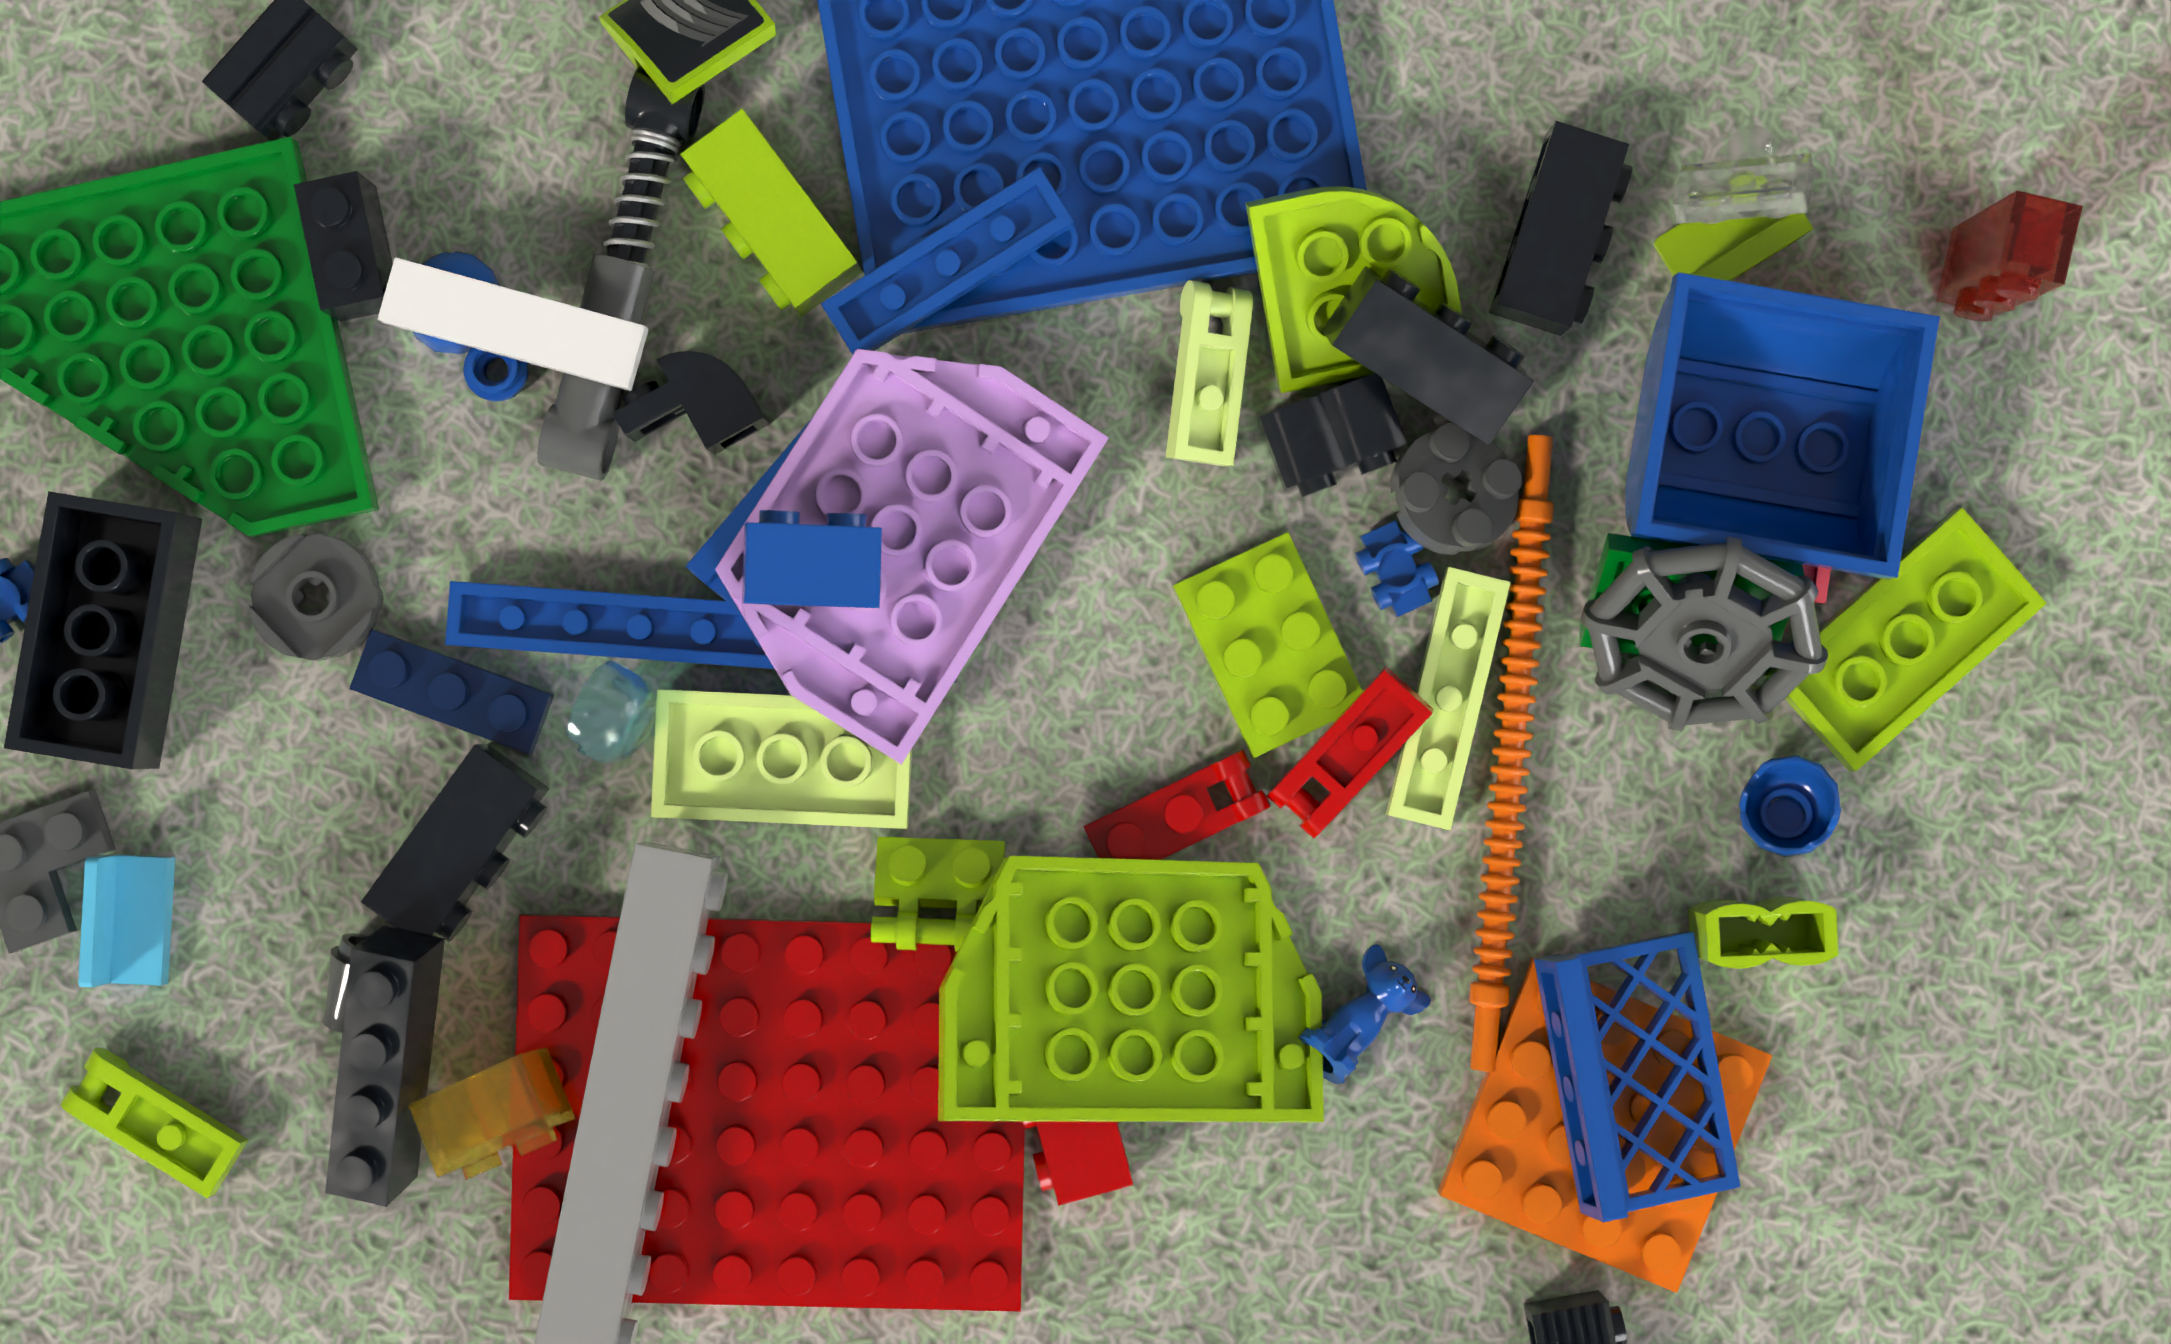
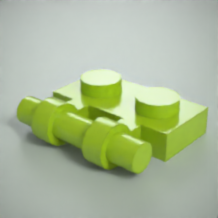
M878 837L874 902L875 905L899 906L897 917H872L871 942L896 943L897 950H917V944L955 945V952H958L977 914V909L980 908L1005 858V841ZM920 907L957 908L956 919L919 918Z

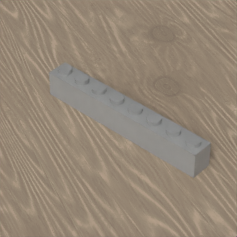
M647 841L634 845L534 1344H635L638 1320L628 1318L633 1294L643 1295L649 1275L651 1256L641 1255L646 1230L655 1231L661 1215L664 1193L654 1191L659 1166H669L674 1150L677 1130L676 1128L667 1127L672 1101L682 1102L688 1081L689 1064L680 1063L684 1038L694 1039L700 1021L702 1000L692 998L697 973L707 975L713 956L715 937L705 935L710 910L720 911L725 896L727 873L718 871L721 856Z

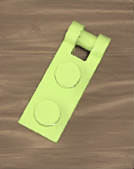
M1191 280L1187 281L1184 285L1180 298L1182 325L1165 458L1218 466H1234L1253 310L1251 291L1232 287L1228 288L1225 293L1212 291L1210 284ZM1210 316L1221 318L1223 323L1222 335L1208 333Z

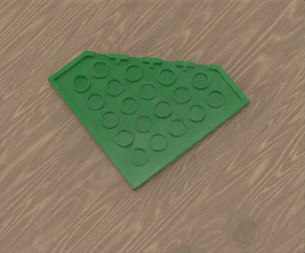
M291 136L0 201V379L73 423L76 428L117 454H121L150 472L155 478L193 502H197L226 520V523L247 536L258 538L379 510L338 320L321 311L319 307L294 184L307 182L300 146L297 140Z

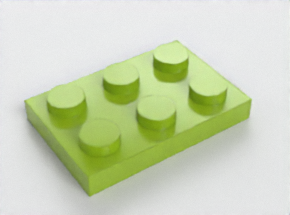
M1289 532L1172 586L1252 758H1256L1335 721L1362 692L1360 684Z

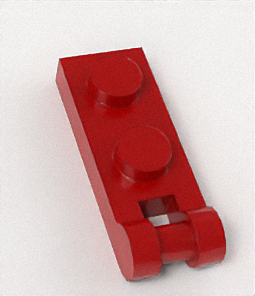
M1385 666L1303 756L1279 779L1267 793L1266 797L1280 809L1286 805L1302 820L1299 826L1314 839L1433 714L1434 708ZM1312 776L1329 791L1321 801L1315 799L1302 787Z
M1244 749L1084 825L1085 832L1097 857L1162 860L1270 808L1271 805L1263 789L1256 791L1246 770L1251 767V764ZM1224 781L1234 803L1216 810L1206 788Z

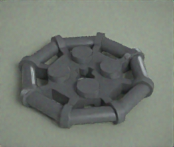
M1727 536L1725 542L1655 551L1651 547L1645 546L1634 551L1632 554L1633 561L1597 599L1589 600L1585 603L1581 615L1583 625L1589 629L1598 668L1595 682L1602 692L1609 695L1616 693L1667 721L1668 729L1681 732L1685 725L1753 719L1756 723L1760 724L1773 718V709L1810 674L1821 672L1828 659L1827 649L1821 644L1814 602L1818 589L1813 581L1807 576H1794L1742 546V539ZM1718 570L1715 579L1705 574L1694 573ZM1694 573L1683 577L1677 584H1673L1668 575ZM1736 573L1774 595L1759 600L1733 585ZM1645 586L1654 595V598L1639 614L1622 611ZM1789 617L1793 642L1790 644L1773 640L1771 625ZM1703 633L1716 636L1718 641L1717 644L1708 641L1701 643L1699 646L1691 644L1692 636ZM1617 637L1634 640L1640 655L1628 661L1621 658ZM1769 667L1778 668L1761 686L1758 684L1753 685ZM1645 680H1650V681L1654 682L1655 684H1657V685L1663 687L1664 689H1666V690L1672 692V693L1674 694V696H1672V695L1666 693L1665 691H1663V690L1657 688L1656 686H1654V685L1648 683V682L1645 681ZM1722 689V696L1705 698V690Z

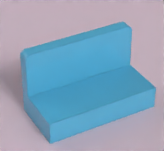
M108 854L86 858L78 977L79 987H97L109 983L158 986L168 984L175 857Z

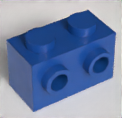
M760 510L759 523L746 522L744 524L742 604L880 608L882 528L866 527V514L827 513L826 525L799 524L800 512Z

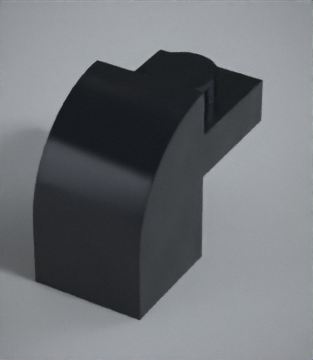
M694 351L670 353L656 359L669 382L659 387L657 381H651L635 388L623 397L626 406L613 413L624 435L634 442L687 414L705 448L714 455L770 425L751 390L732 368L714 356Z

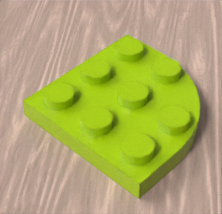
M1337 186L1306 189L1245 202L1276 380L1281 393L1374 373L1333 347L1322 331L1365 266L1382 277L1387 269L1391 268L1421 289L1416 299L1433 310H1436L1442 301L1462 314L1456 277L1444 249L1435 236L1416 216L1391 199L1359 188Z

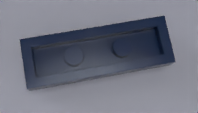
M373 629L370 631L349 688L358 693L527 754H533L554 697L552 693Z

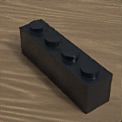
M382 926L351 949L325 1189L327 1194L387 1207L418 1177L445 938Z

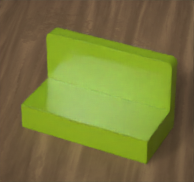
M1755 177L1659 236L1654 241V247L1672 276L1679 272L1732 281L1796 242L1814 228L1801 207L1786 216L1763 178Z

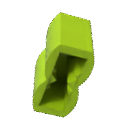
M1780 896L1765 899L1755 905L1730 899H1714L1701 902L1688 909L1689 931L1694 932L1698 958L1718 966L1743 969L1761 965L1771 959L1791 965L1810 966L1827 962L1839 955L1836 909L1824 903L1798 897Z

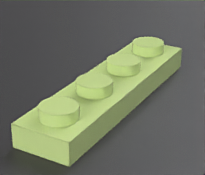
M1452 567L1445 568L1415 691L1434 710L1433 714L1402 745L1385 815L1451 831L1511 582Z

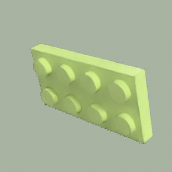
M657 689L651 817L907 829L909 826L912 749L901 765L792 695Z

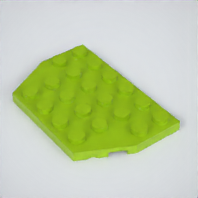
M1008 856L1004 858L939 987L938 1121L1324 1122L1323 1054L1311 1045H1304L1298 1038L1306 1028L1315 1030L1322 1027V992L1313 974L1307 973L1290 938L1293 932L1284 914L1273 903L1272 889L1260 864L1042 856Z

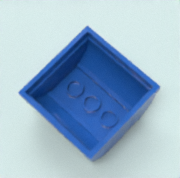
M1678 272L1672 277L1671 289L1659 313L1646 356L1625 486V513L1630 535L1690 546L1725 542L1727 536L1741 538L1742 546L1763 558L1876 578H1898L1940 316Z

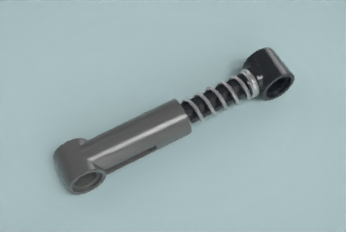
M639 65L636 69L629 87L625 108V124L627 128L632 130L633 135L630 138L634 150L625 156L630 166L628 173L620 177V182L624 186L623 193L614 199L619 209L617 216L609 220V225L613 229L612 236L603 242L607 255L593 254L580 308L642 324L655 273L644 261L647 249L655 247L650 238L653 227L660 226L659 221L655 220L659 205L663 206L666 204L665 200L661 199L664 183H671L670 178L666 177L670 162L674 163L677 161L675 154L679 152L678 147L685 142L691 143L695 137L704 104V84L674 104H671L644 68ZM563 373L556 402L549 408L541 429L537 451L539 465L600 481L604 480L612 463L619 432V424L613 413L620 409L625 389Z

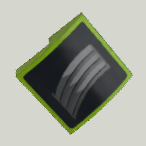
M623 0L599 16L600 23L635 67L638 68L640 65L644 68L671 104H674L776 36L774 21L756 0Z

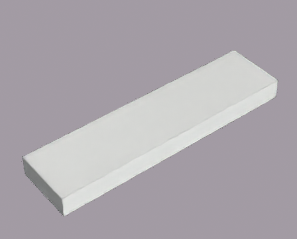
M396 257L394 258L377 319L388 325L632 391L649 330L644 325Z

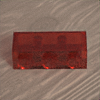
M2017 190L1953 227L1936 301L1954 305L1953 314L1960 318L1987 322L1992 321L1993 315L2013 311L2015 307L2028 301H2035L2039 296L2065 285L2083 206Z

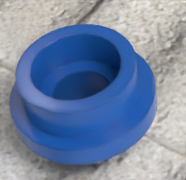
M476 348L470 349L464 361V377L469 388L479 397L492 402H502L515 397L524 388L529 375L527 362ZM503 359L508 366L507 375L501 381H490L486 372L488 365L493 360Z

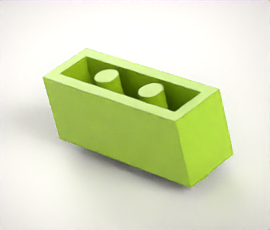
M740 109L680 154L692 170L682 179L705 210L715 202L730 221L720 230L743 260L752 253L755 254L768 272L758 280L781 311L792 304L800 316L803 317L862 273L858 262L743 109Z

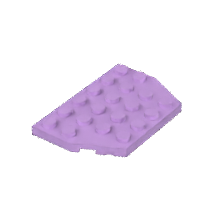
M857 349L746 522L759 523L760 510L800 512L799 524L826 525L827 513L866 514V527L882 528L880 608L742 604L744 525L720 560L715 571L790 695L902 765L1109 437L1001 366L941 361L935 358L891 355L886 352Z

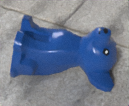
M1378 944L1370 946L1363 955L1362 968L1366 977V992L1337 1008L1328 1020H1322V1027L1315 1030L1306 1028L1298 1036L1304 1045H1311L1323 1054V1078L1334 1084L1344 1083L1345 1078L1356 1069L1357 1057L1378 1036L1387 1014L1404 1013L1406 1015H1414L1422 1012L1430 1005L1431 999L1429 995L1417 990L1418 986L1414 974L1403 964L1391 960L1387 961L1383 949Z

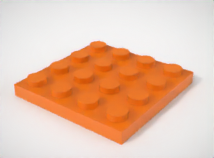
M1532 957L1498 1040L1494 1072H1485L1437 1193L1444 1198L1677 1293L1718 1192L1627 1212L1628 1217L1608 1222H1601L1580 1213L1534 963L1535 958ZM1590 980L1592 994L1609 1005L1617 991ZM1629 997L1620 1014L1645 1031L1659 1008ZM1595 1008L1596 1018L1598 1022L1603 1013H1601L1599 1010ZM1671 1014L1656 1040L1681 1056L1693 1037L1691 1022ZM1613 1022L1601 1041L1604 1058L1620 1069L1639 1039L1616 1022ZM1712 1030L1733 1148L1735 1150L1773 1055ZM1650 1047L1631 1078L1656 1095L1675 1064ZM1696 1057L1692 1065L1699 1069ZM1607 1072L1608 1083L1610 1086L1615 1077H1613L1611 1074ZM1686 1073L1668 1101V1104L1692 1120L1705 1100L1702 1084ZM1625 1086L1613 1105L1616 1123L1632 1134L1649 1107L1650 1102L1628 1086ZM1662 1111L1643 1142L1668 1159L1687 1128ZM1708 1121L1703 1129L1711 1134ZM1618 1136L1620 1149H1622L1626 1141ZM1698 1137L1680 1165V1168L1695 1179L1717 1175L1718 1168L1714 1147ZM1637 1150L1625 1169L1629 1194L1648 1190L1662 1168L1660 1164L1640 1150ZM1674 1175L1668 1185L1684 1181Z

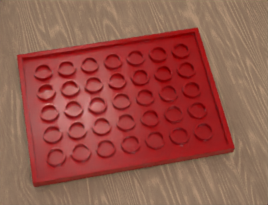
M519 915L509 1300L543 1301L620 916ZM708 918L705 935L715 937L714 951L707 975L697 973L692 999L702 1000L701 1016L694 1039L684 1038L680 1063L689 1064L688 1081L682 1102L672 1101L667 1127L676 1128V1140L669 1166H659L654 1191L664 1193L663 1205L656 1230H646L641 1255L651 1256L650 1270L643 1295L633 1294L632 1303L1021 1312L1025 1127L1023 1121H938L939 987L957 954L955 952V945L917 944V950H897L896 943L871 942V922Z

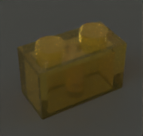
M547 1047L516 1055L409 1104L437 1178L462 1170L465 1180L484 1174L503 1165L498 1153L517 1145L522 1156L558 1140L554 1128L576 1119Z

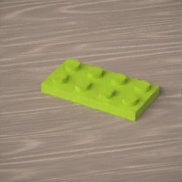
M1963 507L1954 509L1901 556L1898 578H1875L1819 628L1821 644L1828 652L1825 667L1819 673L1810 674L1785 700L1849 772H1856L2043 608L2047 602ZM1773 668L1765 677L1768 679L1778 668Z

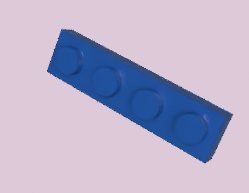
M1038 167L825 300L821 305L852 355L857 349L875 351L1074 227V220L1041 168Z

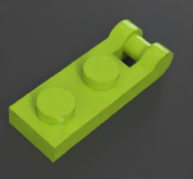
M95 1047L84 1064V1068L88 1072L79 1086L70 1087L60 1103L61 1107L73 1117L203 1197L209 1198L215 1195L249 1139L131 1068L125 1060L109 1050ZM109 1086L121 1092L113 1108L106 1105L105 1101L101 1099Z

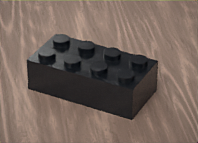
M48 491L7 726L5 749L132 770L160 768L202 518L172 511Z

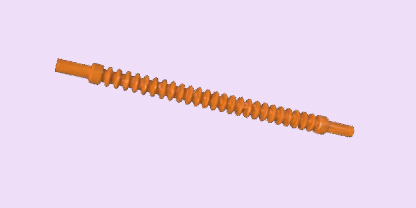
M1528 435L1522 498L1518 499V508L1514 517L1515 521L1520 522L1519 530L1512 532V537L1518 539L1519 544L1518 548L1510 550V554L1517 557L1516 566H1511L1508 569L1510 574L1515 575V583L1510 584L1508 591L1513 593V602L1505 604L1506 610L1512 611V618L1503 623L1505 628L1510 629V637L1502 640V645L1508 647L1509 653L1508 656L1501 657L1500 663L1507 666V672L1498 677L1500 682L1505 683V691L1497 694V699L1503 701L1504 707L1503 710L1495 713V717L1502 720V726L1493 732L1494 736L1500 738L1499 747L1492 749V753L1499 758L1498 765L1490 767V771L1497 774V781L1488 786L1490 791L1495 792V800L1487 803V808L1493 810L1494 816L1493 819L1485 821V825L1492 828V835L1483 840L1485 845L1490 846V854L1482 857V862L1488 864L1489 870L1488 873L1481 874L1480 876L1481 881L1487 883V889L1478 895L1479 899L1485 901V909L1477 911V916L1484 920L1483 928L1475 930V934L1482 937V944L1473 949L1475 954L1480 955V963L1472 966V971L1478 973V981L1470 983L1469 1002L1475 1005L1470 1069L1494 1072L1501 1008L1509 1005L1510 987L1503 984L1504 976H1509L1512 973L1510 968L1505 967V959L1513 956V951L1506 948L1507 940L1514 939L1515 934L1508 930V924L1517 918L1514 913L1510 912V904L1518 902V897L1511 894L1512 885L1520 883V879L1513 876V869L1522 864L1520 859L1515 858V850L1523 847V842L1516 839L1517 831L1524 830L1525 828L1524 823L1518 822V815L1527 809L1525 805L1520 803V795L1528 793V788L1521 785L1522 776L1530 774V770L1523 767V760L1532 755L1530 750L1525 749L1524 744L1526 740L1533 738V733L1526 731L1527 722L1535 720V716L1528 713V706L1535 703L1537 699L1535 696L1530 695L1529 690L1530 686L1538 684V679L1531 676L1532 668L1540 665L1539 660L1533 658V651L1540 649L1542 646L1539 641L1535 640L1534 636L1535 632L1543 629V625L1536 622V616L1538 613L1545 611V607L1538 604V597L1547 592L1546 588L1540 586L1539 581L1541 577L1548 575V571L1541 568V562L1550 556L1548 551L1543 550V543L1551 539V534L1545 532V524L1552 523L1554 516V503L1548 501L1553 437L1545 435Z

